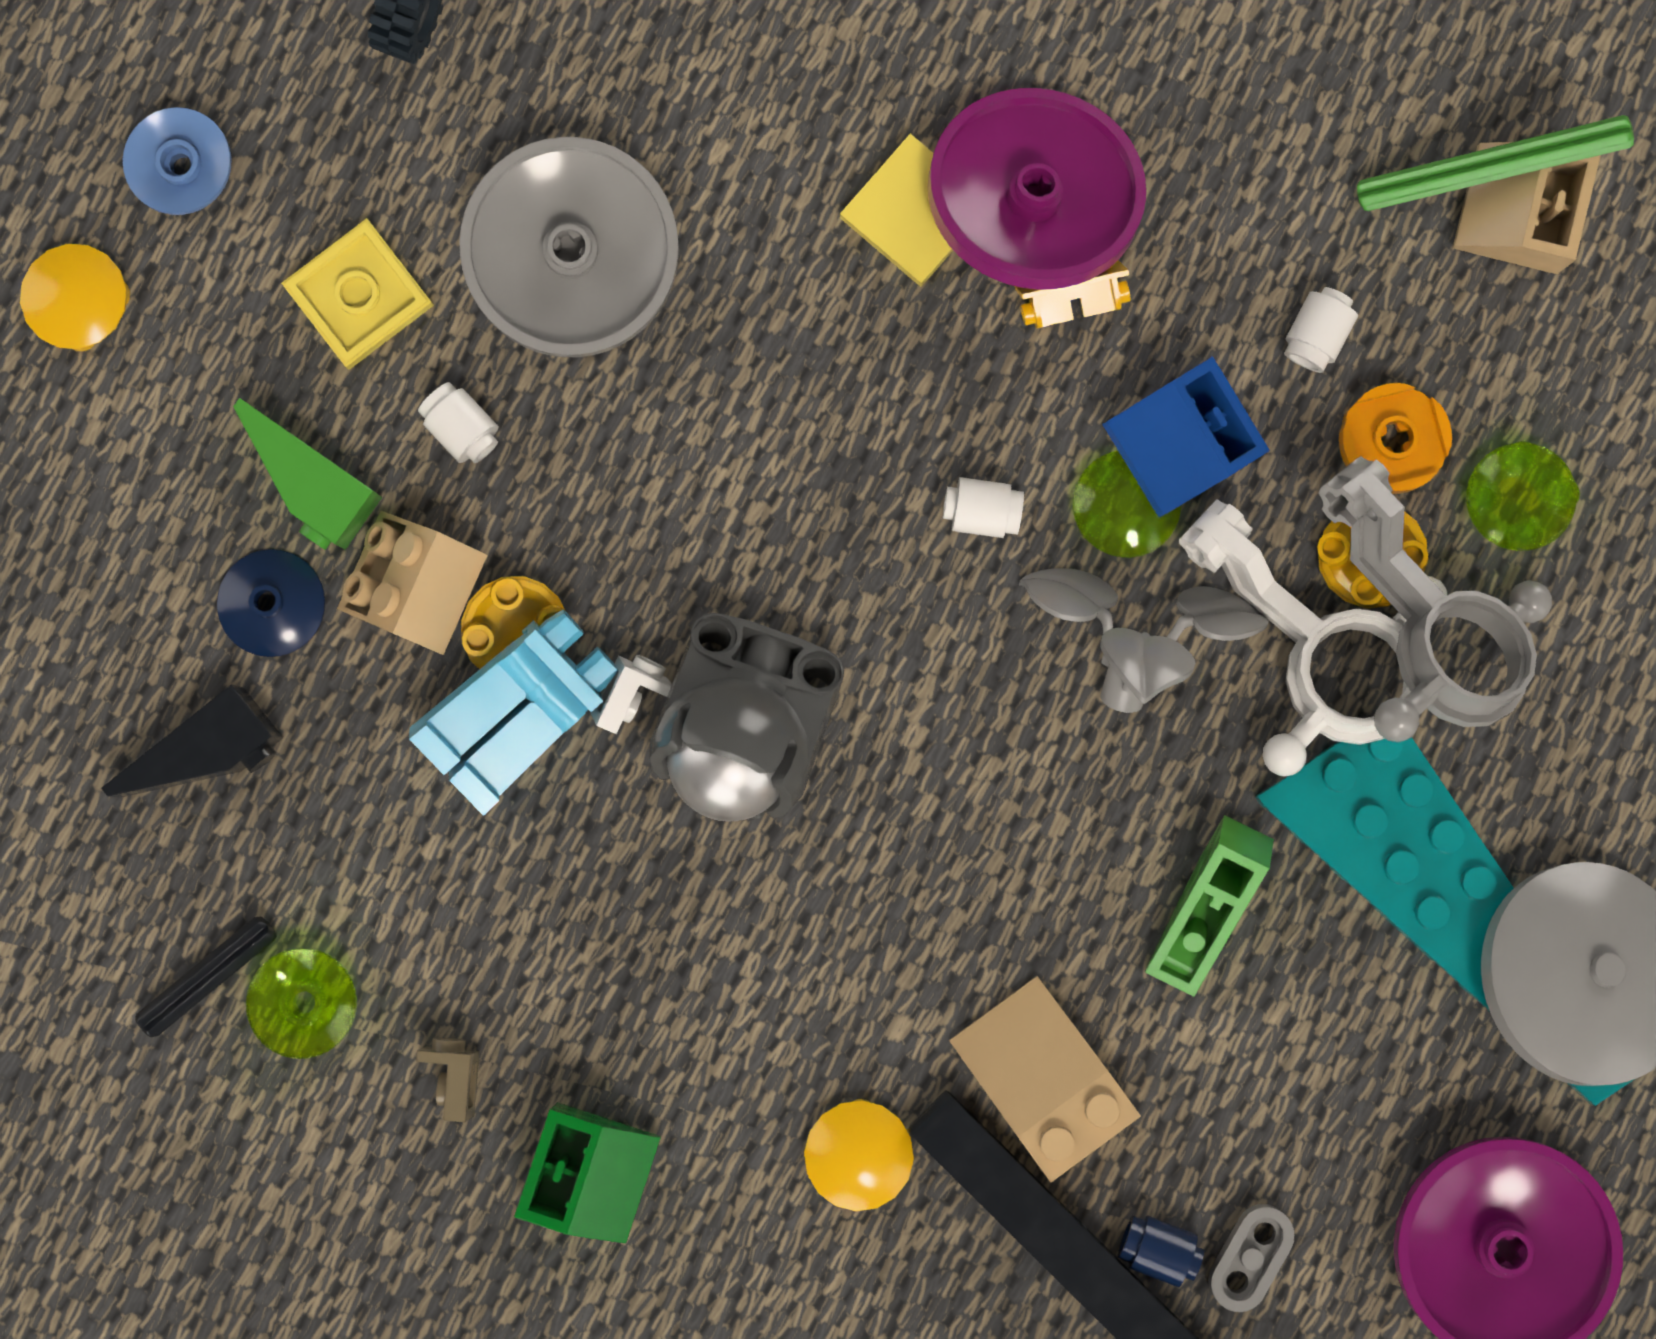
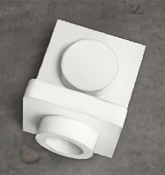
M618 655L615 662L618 672L607 687L601 691L603 702L591 712L596 726L617 734L622 721L630 723L642 699V693L637 691L640 685L667 697L672 684L667 677L663 676L666 668L640 655H636L633 662Z

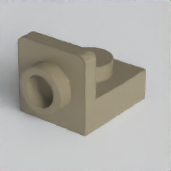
M433 1038L432 1047L425 1046L416 1052V1062L448 1064L447 1073L441 1072L439 1074L436 1089V1103L438 1106H444V1121L466 1122L474 1117L480 1051L465 1049L466 1040Z

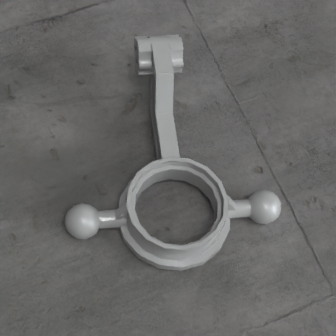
M1360 456L1320 488L1318 494L1322 498V511L1334 523L1343 522L1351 527L1350 560L1407 620L1399 631L1396 656L1402 679L1411 692L1404 699L1395 697L1382 702L1374 715L1375 728L1388 741H1405L1413 737L1420 724L1419 715L1426 709L1439 719L1462 727L1489 726L1514 711L1525 694L1526 687L1535 675L1537 653L1532 635L1524 622L1534 623L1546 618L1552 607L1551 593L1542 583L1527 580L1514 586L1508 597L1509 606L1500 599L1479 591H1455L1446 596L1402 549L1405 507L1392 494L1393 489L1388 482L1390 473L1377 459L1368 461ZM1460 617L1478 624L1493 636L1503 651L1508 669L1506 686L1500 694L1481 696L1464 690L1445 674L1434 658L1430 642L1431 626L1435 621L1440 618Z

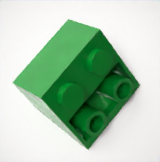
M557 1102L549 1110L514 1217L570 1236L626 1244L661 1136Z

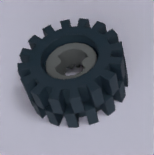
M375 0L373 5H376V8L371 13L369 21L372 24L368 30L369 46L372 49L410 64L417 63L418 58L421 59L424 55L425 47L428 48L432 31H435L438 24L436 22L438 15L442 14L444 5H441L443 0Z

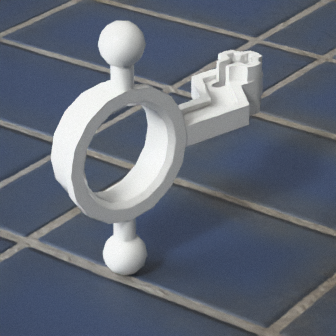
M1216 499L1179 539V544L1186 550L1188 557L1201 568H1207L1215 573L1222 566L1233 590L1296 643L1288 656L1286 685L1292 705L1302 719L1289 734L1274 735L1266 742L1263 748V759L1267 768L1279 776H1290L1299 772L1306 763L1307 753L1305 748L1319 733L1333 741L1358 745L1385 739L1374 726V716L1368 718L1344 716L1326 705L1315 691L1310 675L1311 657L1317 644L1328 636L1350 629L1370 632L1385 640L1396 653L1399 631L1407 620L1399 612L1391 619L1381 612L1362 609L1346 610L1319 618L1274 580L1261 550L1247 539L1251 534L1252 527L1245 521L1244 515L1231 504H1224ZM1428 576L1447 596V590L1443 583L1432 576ZM1403 682V692L1400 696L1402 699L1411 692L1405 682Z

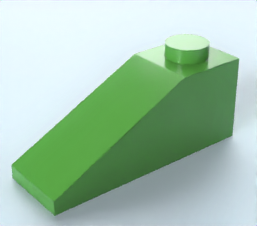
M239 398L233 406L289 512L304 522L298 532L324 550L328 548L331 542L346 550L378 505L382 496Z
M1226 815L1223 816L1196 864L1146 967L1145 973L1195 997L1270 869L1274 839Z

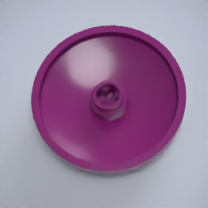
M1010 89L986 96L966 107L953 118L940 136L934 150L928 175V199L931 213L941 235L955 253L971 267L994 280L1028 289L1051 290L1066 288L1091 280L1105 272L1122 257L1130 246L1140 225L1146 204L1147 188L1143 165L1137 150L1122 128L1094 105L1067 93L1049 89Z
M1490 1137L1465 1143L1446 1152L1431 1163L1416 1179L1403 1201L1396 1221L1394 1260L1398 1280L1407 1302L1418 1319L1439 1339H1586L1603 1321L1616 1297L1623 1269V1242L1616 1213L1606 1193L1593 1176L1575 1160L1547 1145L1517 1137Z

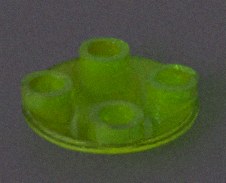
M1525 441L1501 446L1487 454L1474 468L1466 490L1468 513L1476 529L1491 543L1513 551L1538 549L1556 540L1569 526L1580 497L1579 487L1565 462L1551 450Z
M1119 451L1107 453L1094 460L1081 474L1073 494V514L1081 536L1098 550L1115 557H1139L1158 549L1174 532L1181 513L1180 505L1159 518Z

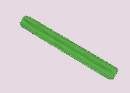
M1621 115L1363 179L1357 184L1358 200L1365 211H1372L1628 149L1634 145L1632 123L1628 116Z

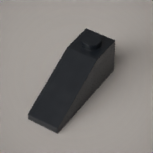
M231 684L101 787V789L108 797H126L241 772L245 768L252 773L264 766L276 755L277 752L273 749V746L283 737L245 688Z

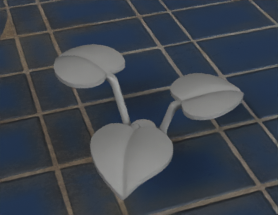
M1068 568L1046 569L1024 576L1019 583V586L1025 587L1034 603L1054 617L1074 622L1090 621L1097 617L1101 621L1103 627V635L1100 642L1103 652L1101 663L1108 667L1100 698L1111 709L1125 713L1141 710L1143 704L1150 701L1158 693L1183 682L1191 676L1195 667V659L1184 646L1176 642L1180 634L1187 627L1194 625L1200 634L1210 639L1233 641L1245 639L1264 631L1269 622L1267 618L1263 617L1259 611L1242 598L1221 589L1200 586L1186 589L1178 595L1176 606L1185 615L1177 620L1167 637L1150 636L1147 632L1139 633L1128 628H1113L1112 614L1107 609L1117 604L1118 594L1107 582L1089 572Z

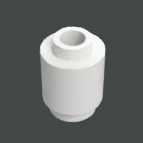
M1324 287L1321 293L1309 292L1285 338L1289 343L1284 352L1285 356L1306 369L1323 373L1328 363L1335 362L1358 318L1356 311L1351 308L1353 300L1344 293L1329 287Z
M450 382L434 390L418 409V412L425 418L423 425L459 463H463L468 459H471L473 463H478L498 443L494 435L498 431L499 426L463 388L456 389Z
M959 477L957 488L947 486L943 519L952 520V531L998 538H1004L1005 533L1018 535L1023 511L1024 492L1011 490V484Z

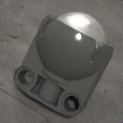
M704 614L695 621L691 628L690 639L650 740V762L653 772L661 780L671 779L673 789L689 807L705 817L718 821L755 820L762 817L765 812L774 819L784 817L805 791L844 677L842 662L832 652L796 636L725 614ZM714 642L721 645L724 650L719 652L708 651L701 644ZM811 677L819 678L827 684V687H813L805 679Z

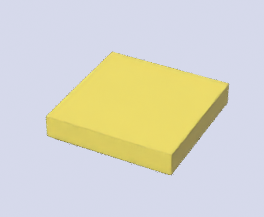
M910 133L840 213V219L916 284L922 287L951 254L953 249L941 235L931 213L928 199V175L934 153Z
M367 218L281 283L348 370L434 306Z

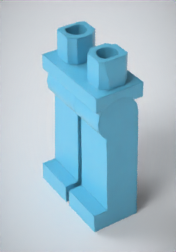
M561 610L546 619L540 626L533 620L522 630V636L508 645L409 729V740L443 775L449 771V781L483 816L499 801V796L564 732L577 723L587 710L592 712L603 702L601 691L607 687L618 672L614 662L598 646L577 665L564 653L584 634L583 630L565 610Z

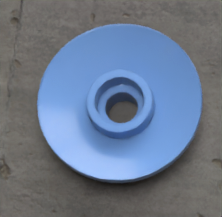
M174 107L162 109L144 118L129 135L123 152V171L130 189L145 205L164 214L184 215L205 208L221 194L231 172L232 158L230 146L222 130L206 115L188 108ZM180 158H189L191 166L188 172L182 175L175 174L173 169L175 162Z

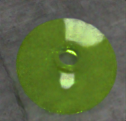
M311 948L286 950L268 959L253 976L246 997L247 1017L256 1037L271 1051L293 1059L316 1057L336 1047L350 1031L357 1011L356 989L347 970L331 955ZM301 992H309L315 999V1006L310 1012H303L297 1006V997Z

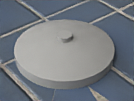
M556 137L533 142L515 150L495 164L482 178L469 199L461 224L459 240L460 259L466 284L472 297L487 319L501 333L521 346L538 353L557 357H585L607 352L621 346L644 330L659 313L670 294L677 272L679 257L678 234L672 208L662 188L650 172L638 161L618 148L600 141L580 137Z
M1575 862L1559 865L1526 878L1508 893L1498 906L1489 923L1483 943L1481 957L1483 990L1488 1008L1498 1030L1512 1049L1528 1064L1545 1075L1565 1083L1581 1086L1614 1085L1634 1080L1656 1068V891L1640 878L1625 870L1593 862Z

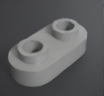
M1258 1204L1246 1209L1239 1217L1209 1272L1208 1284L1212 1295L1224 1308L1233 1312H1246L1259 1305L1288 1256L1294 1243V1228L1289 1218L1278 1208L1268 1204ZM1264 1222L1271 1224L1273 1228L1271 1238L1264 1242L1257 1241L1254 1237L1256 1226ZM1234 1271H1241L1246 1277L1243 1287L1237 1290L1228 1288L1226 1283L1228 1275Z

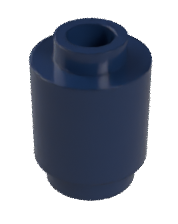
M1132 1215L1122 1236L1117 1258L1129 1262L1128 1268L1179 1288L1185 1278L1191 1281L1195 1280L1202 1264L1204 1249L1197 1247V1234L1148 1215L1144 1220Z

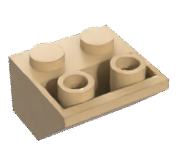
M1512 142L1479 143L1476 151ZM1601 155L1467 187L1453 249L1559 274L1576 260Z
M380 511L376 522L369 528L366 534L365 547L357 565L344 583L343 596L337 609L444 655L487 555L438 531Z

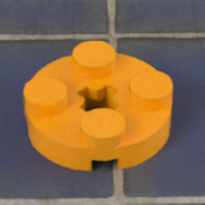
M1405 383L1384 384L1363 394L1344 414L1339 432V448L1345 466H1348L1360 456L1368 461L1377 459L1390 473L1388 482L1393 489L1392 494L1410 492L1431 481L1443 466L1444 460L1452 446L1451 424L1442 405L1433 397L1429 399L1423 392L1414 390L1416 387ZM1394 424L1397 432H1407L1409 441L1401 445L1402 453H1393L1391 447H1384L1381 437L1387 434V425Z

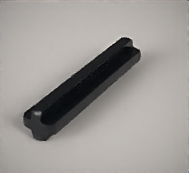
M261 916L251 919L139 1011L135 1016L138 1026L150 1038L159 1036L271 944L277 937L273 927Z

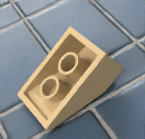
M1038 976L1034 977L949 1040L1050 1182L1056 1180L1141 1117Z

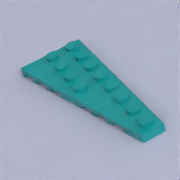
M1412 737L1401 742L1382 739L1361 745L1336 742L1306 762L1299 772L1294 775L1285 776L1255 796L1259 804L1290 830L1291 834L1312 850L1334 873L1354 888L1377 912L1490 1012L1483 990L1481 975L1483 943L1487 928L1495 911L1514 887ZM1633 1080L1603 1086L1567 1084L1589 1104L1596 1106Z

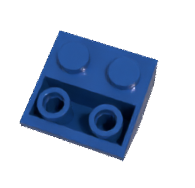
M1214 357L1209 358L1102 424L1159 518L1270 451Z

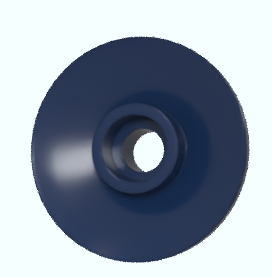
M260 550L241 558L224 576L217 596L218 617L227 636L241 649L264 657L287 655L307 644L319 629L325 611L324 589L317 573L302 558L282 550ZM265 592H272L276 600L275 605L271 610L264 612L259 608V597Z

